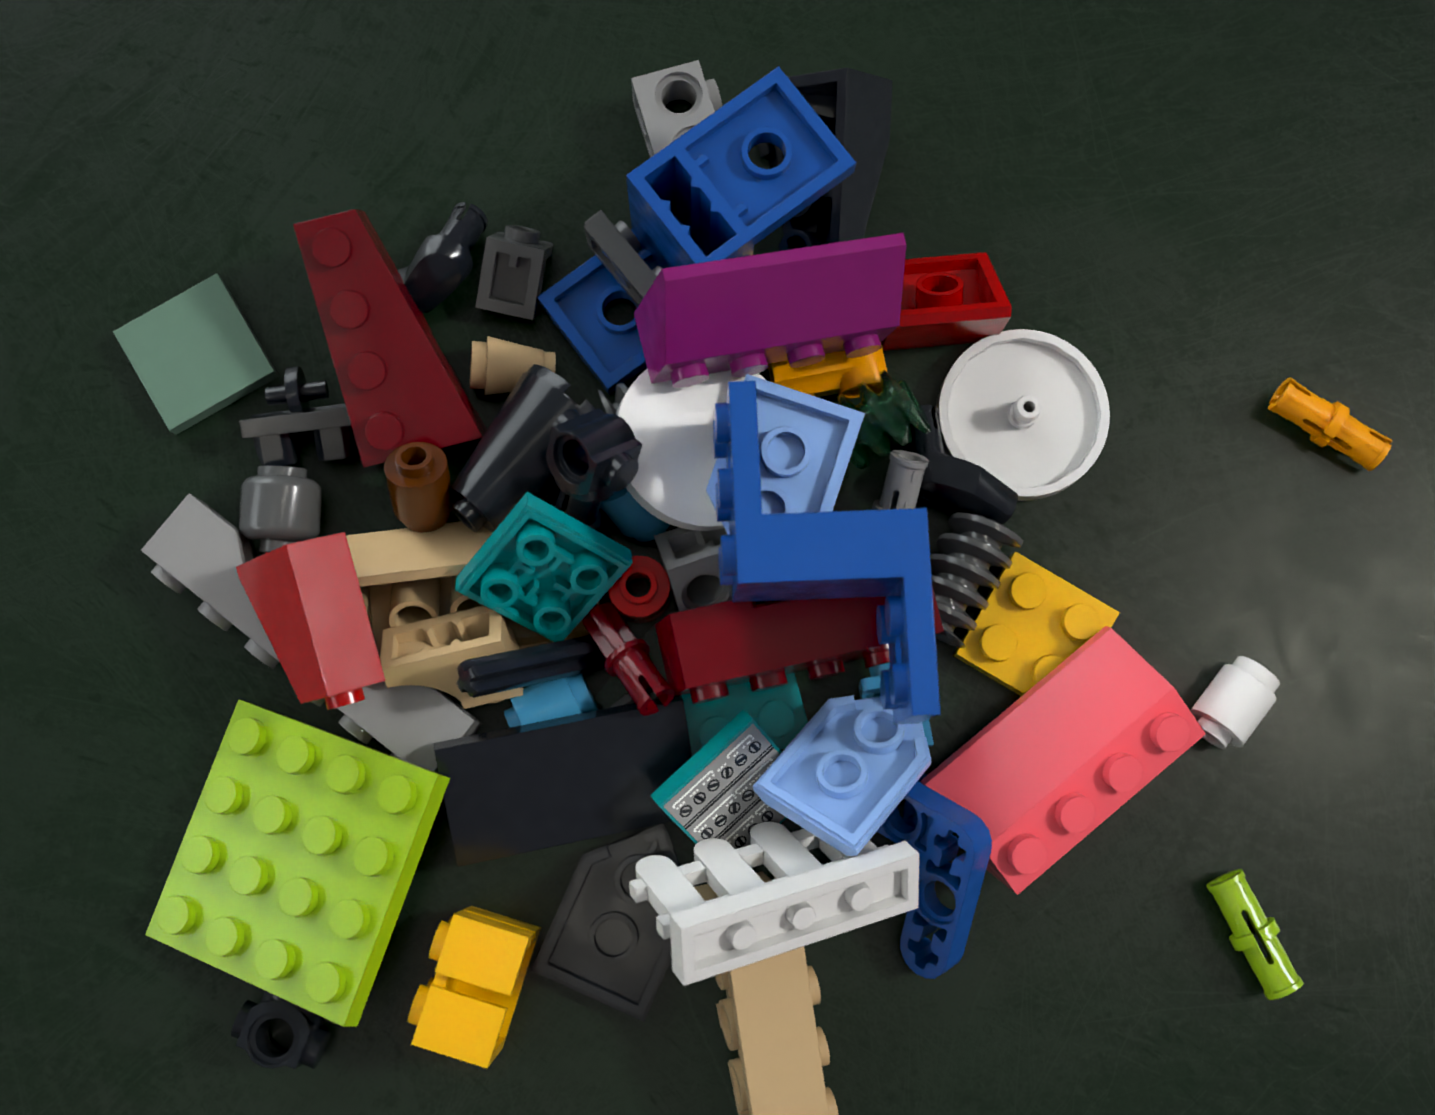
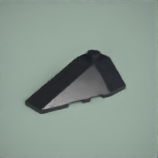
M848 67L788 77L789 80L855 160L856 167L853 174L782 225L784 236L778 246L779 251L863 239L890 141L893 80ZM771 143L758 144L760 157L769 160L770 169L782 163L784 155L780 148Z

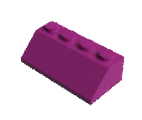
M904 233L661 269L634 312L651 384L672 381L673 387L683 388L708 380L709 374L730 370L732 377L741 378L745 377L746 374L755 375L763 372L770 363L788 361L791 368H799L822 361L826 357L825 354L845 351L847 358H857L880 350L882 348L881 342L900 325L907 245Z

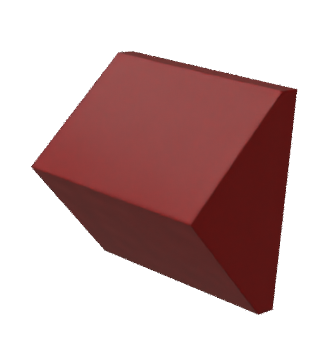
M987 253L905 259L900 325L881 342L883 351L976 343L987 336L1000 335L1011 318L1012 306Z

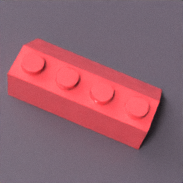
M1105 626L920 782L973 812L983 820L989 829L992 839V849L986 870L1018 895L1206 735V733L1176 689L1112 628Z

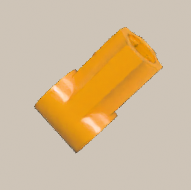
M883 348L872 354L857 358H847L845 351L825 354L826 357L822 361L799 368H791L788 361L768 364L770 382L815 397L838 394L840 398L844 399L860 398L882 392L891 386Z

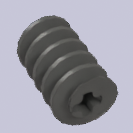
M957 512L952 514L948 520V527L952 533H944L937 539L936 546L941 554H931L930 563L932 586L944 632L935 635V638L949 645L965 648V644L953 633L956 627L973 631L976 629L977 623L965 612L967 607L987 609L989 603L977 592L979 586L992 589L999 588L1000 581L989 571L991 565L1009 569L1012 561L1000 550L1001 547L1005 545L1021 548L1024 540L1006 526L992 519L977 514Z

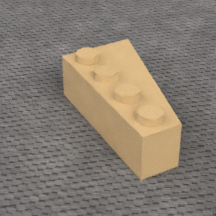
M764 872L756 873L764 883L772 881ZM708 884L694 887L705 901L718 897ZM804 946L716 975L715 979L719 988L726 990L727 998L721 999L719 1003H716L720 1027L729 1050H738L739 1058L728 1061L738 1115H839L835 1097L831 1089L825 1087L822 1067L830 1064V1053L822 1028L820 1026L816 1027L813 1005L820 1004L821 993L813 967L807 966Z

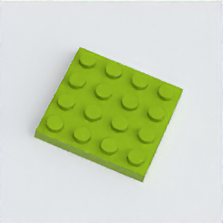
M238 699L145 935L338 1025L357 1027L450 778Z

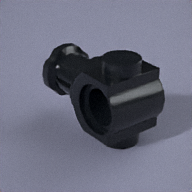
M600 408L583 415L575 409H569L554 421L550 430L546 460L555 478L556 485L560 488L558 498L551 502L550 505L598 532L601 527L602 515L599 510L602 501L607 500L614 492L620 491L629 485L637 474L639 467L637 461L643 444L635 438L631 427L623 418L616 414H606Z
M265 991L260 1004L250 1000L243 1004L233 1024L231 1036L238 1039L236 1046L245 1049L251 1060L261 1067L274 1069L286 1065L296 1069L301 1065H305L315 1069L326 1049L330 1032L322 1029L324 1026L323 1017ZM273 1018L284 1020L292 1028L294 1039L289 1050L276 1047L270 1040L268 1031Z

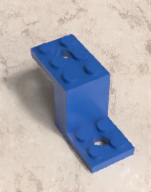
M778 66L626 175L631 231L642 246V250L638 254L651 270L656 266L670 268L753 255L755 244L853 174L856 162ZM771 143L780 148L784 155V160L775 168L763 169L751 162L748 153L757 144ZM594 255L537 296L539 305L608 394H611L615 391L616 384L626 383L645 369L647 365L635 318L628 324L614 325L608 322L603 315L607 304L614 299L624 298L630 300L636 308L638 306L596 255Z
M729 381L726 403H715V420H713L714 459L726 458V468L717 470V522L729 521L730 534L720 536V547H718L720 586L732 585L733 602L886 596L885 605H878L876 611L879 644H889L890 658L889 670H881L880 675L882 707L884 710L893 709V724H916L940 715L927 508L762 514L756 381Z

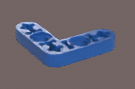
M917 781L903 798L911 803L916 810L918 817L916 828L909 826L903 821L897 806L876 832L895 843L906 841L919 853L918 908L906 913L900 937V950L904 961L914 973L926 979H935L958 964L964 954L991 854L992 839L989 829L976 814ZM955 832L957 835H959V838L952 835V833ZM960 846L966 852L957 857ZM936 881L943 882L953 892L956 901L954 910L945 907L939 901L935 892ZM937 928H941L933 934L932 942L926 938V936L936 931Z

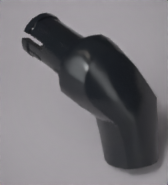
M466 202L456 204L440 233L426 237L410 265L398 269L404 285L422 314L429 313L444 301L472 271L473 261L470 252L488 226V219L485 213L476 205L470 204L467 213L462 219L461 216L466 210Z
M928 404L917 405L902 411L900 416L906 437L907 451L922 455L929 460L918 496L955 512L977 514L1000 524L1006 523L1012 517L1016 508L1018 494L981 466L945 454L940 431L938 407H932Z

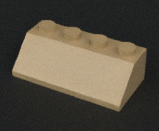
M460 521L445 523L441 528L426 533L403 528L346 535L379 658L384 629L483 606L455 591L456 577L492 535L491 531L482 527L478 532H474ZM509 619L520 649L553 642ZM583 619L564 640L589 635L583 626Z

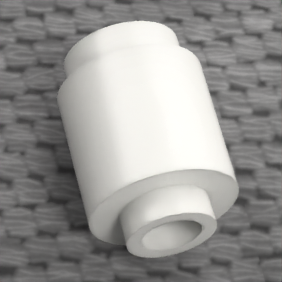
M1238 656L1232 665L1224 664L1190 710L1206 733L1202 738L1221 749H1225L1228 744L1243 747L1277 700L1274 694L1280 685L1277 677L1258 662L1245 656Z

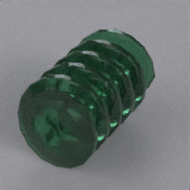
M885 370L879 372L882 389L879 393L876 394L864 382L858 384L861 401L858 405L855 406L843 394L837 396L839 405L865 413L849 460L859 469H865L870 465L868 447L880 457L890 455L889 435L902 446L910 444L912 442L910 423L924 434L931 432L928 419L905 380L897 381ZM849 465L847 466L843 480L849 477Z

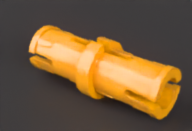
M1291 377L1282 382L1269 401L1268 409L1301 427L1310 434L1312 442L1320 447L1329 445L1368 471L1374 470L1391 449L1392 439L1369 428L1349 414L1350 408L1339 401L1333 404L1309 391Z

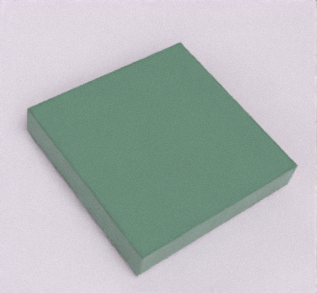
M218 273L113 331L168 430L175 435L279 377L224 280Z

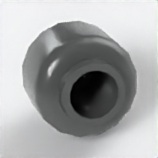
M258 466L257 475L245 479L241 485L239 530L241 534L248 539L259 540L260 552L268 553L286 544L316 538L320 532L321 486L314 480L307 478V469Z

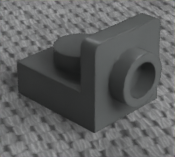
M506 225L505 232H496L486 237L475 308L530 320L535 319L539 307L537 296L541 294L546 261L552 256L554 244L539 240L540 231L518 225Z

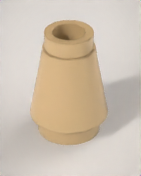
M487 336L486 342L472 341L470 389H484V395L511 392L521 375L527 372L534 364L544 366L555 373V352H544L541 349Z

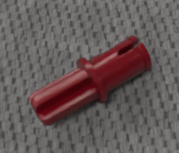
M612 603L596 604L583 618V626L605 657L604 667L606 672L611 676L619 678L637 705V710L641 715L649 716L659 712L647 690L652 688L664 707L673 700L675 691L666 682L649 657V644L644 639L636 638Z

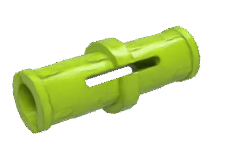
M1236 869L1210 881L1206 887L1215 898L1220 911L1232 931L1229 940L1235 951H1243L1264 989L1266 998L1268 1000H1276L1301 988L1304 982L1297 975L1277 937L1280 927L1274 917H1266L1245 879L1243 870ZM1243 910L1268 954L1267 957H1264L1255 937L1241 914Z

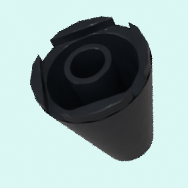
M534 364L527 372L521 375L450 488L452 496L456 500L450 506L451 510L461 522L474 532H478L482 527H485L493 533L526 492L543 501L558 493L560 488L556 485L555 478L546 460L551 427L554 421L569 409H575L581 415L596 410L587 399L579 406L572 398L564 394L571 385L561 376L544 366Z

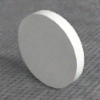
M1026 329L1002 331L1000 335L987 336L970 346L955 361L946 375L936 404L939 411L940 431L945 454L981 466L1018 494L1017 501L1036 500L1052 496L1063 491L1082 477L1099 457L1108 435L1110 421L1106 389L1097 370L1086 356L1076 347L1057 336Z
M646 369L632 383L621 400L616 415L627 422L635 438L643 445L637 461L639 464L637 474L626 488L632 497L650 514L670 525L688 530L710 531L724 528L722 522H717L716 510L706 492L717 458L714 459L713 449L715 403H726L729 381H744L745 377L734 378L729 370L709 374V379L700 384L675 388L672 385V381L651 384L648 369ZM758 373V374H755V375H752V376H755V377L764 379V377L761 376L759 373Z

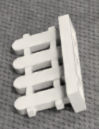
M762 822L751 828L750 845L734 849L723 839H704L694 846V862L677 867L668 857L661 855L647 856L637 862L635 867L636 879L629 881L630 896L636 903L648 900L659 914L656 917L657 932L663 940L671 937L672 971L683 986L917 909L919 853L906 841L890 846L887 844L877 847L869 840L857 856H846L805 829L790 832L780 823ZM819 848L832 862L822 865L808 850ZM764 865L776 879L764 883L752 868ZM707 882L718 897L705 901L693 886Z

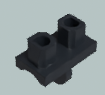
M300 366L286 368L284 386L265 388V398L268 405L287 403L289 410L250 415L249 419L239 420L242 439L253 437L255 449L262 466H286L298 462L294 432L314 431L318 461L345 459L354 454V433L345 403L310 407V400L329 398V388L326 380L307 383Z

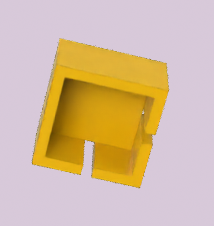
M472 905L454 913L448 922L441 921L429 952V959L438 961L435 977L430 978L427 986L423 984L419 986L407 1022L417 1026L411 1045L487 1069L503 1049L541 927Z

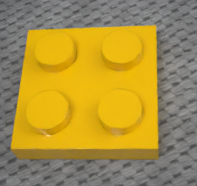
M1015 551L1009 557L1012 561L1011 567L1009 569L1003 568L997 578L1000 581L999 588H991L985 599L989 606L986 610L979 609L973 619L977 623L976 629L974 631L967 630L961 641L965 644V648L957 647L953 656L1022 696L1105 626L1111 628L1120 612Z

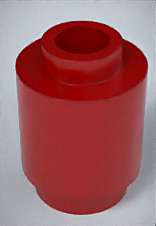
M632 556L631 566L608 590L611 602L620 615L634 623H648L660 617L667 609L671 596L667 572L659 562L647 556ZM636 578H646L650 581L651 588L646 595L635 597L627 591V584Z

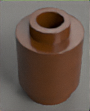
M426 442L408 443L393 450L385 460L384 472L395 516L408 529L415 532L426 533L441 528L448 521L452 512L450 506L454 503V497L450 491L452 485L445 453L439 447Z

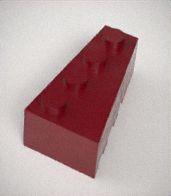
M352 209L293 224L363 467L384 463L393 450L408 443L426 442L443 448L482 438L487 428L464 392L459 378L431 333V328L409 294L400 273L365 211Z
M932 586L935 635L944 632ZM886 596L765 601V603L757 605L756 602H733V600L671 613L655 625L667 683L674 689V697L690 694L692 704H700L730 696L727 686L749 682L751 692H759L787 685L786 674L807 670L809 680H818L845 673L843 663L863 659L865 669L889 663V644H879L876 627L877 606L885 605Z

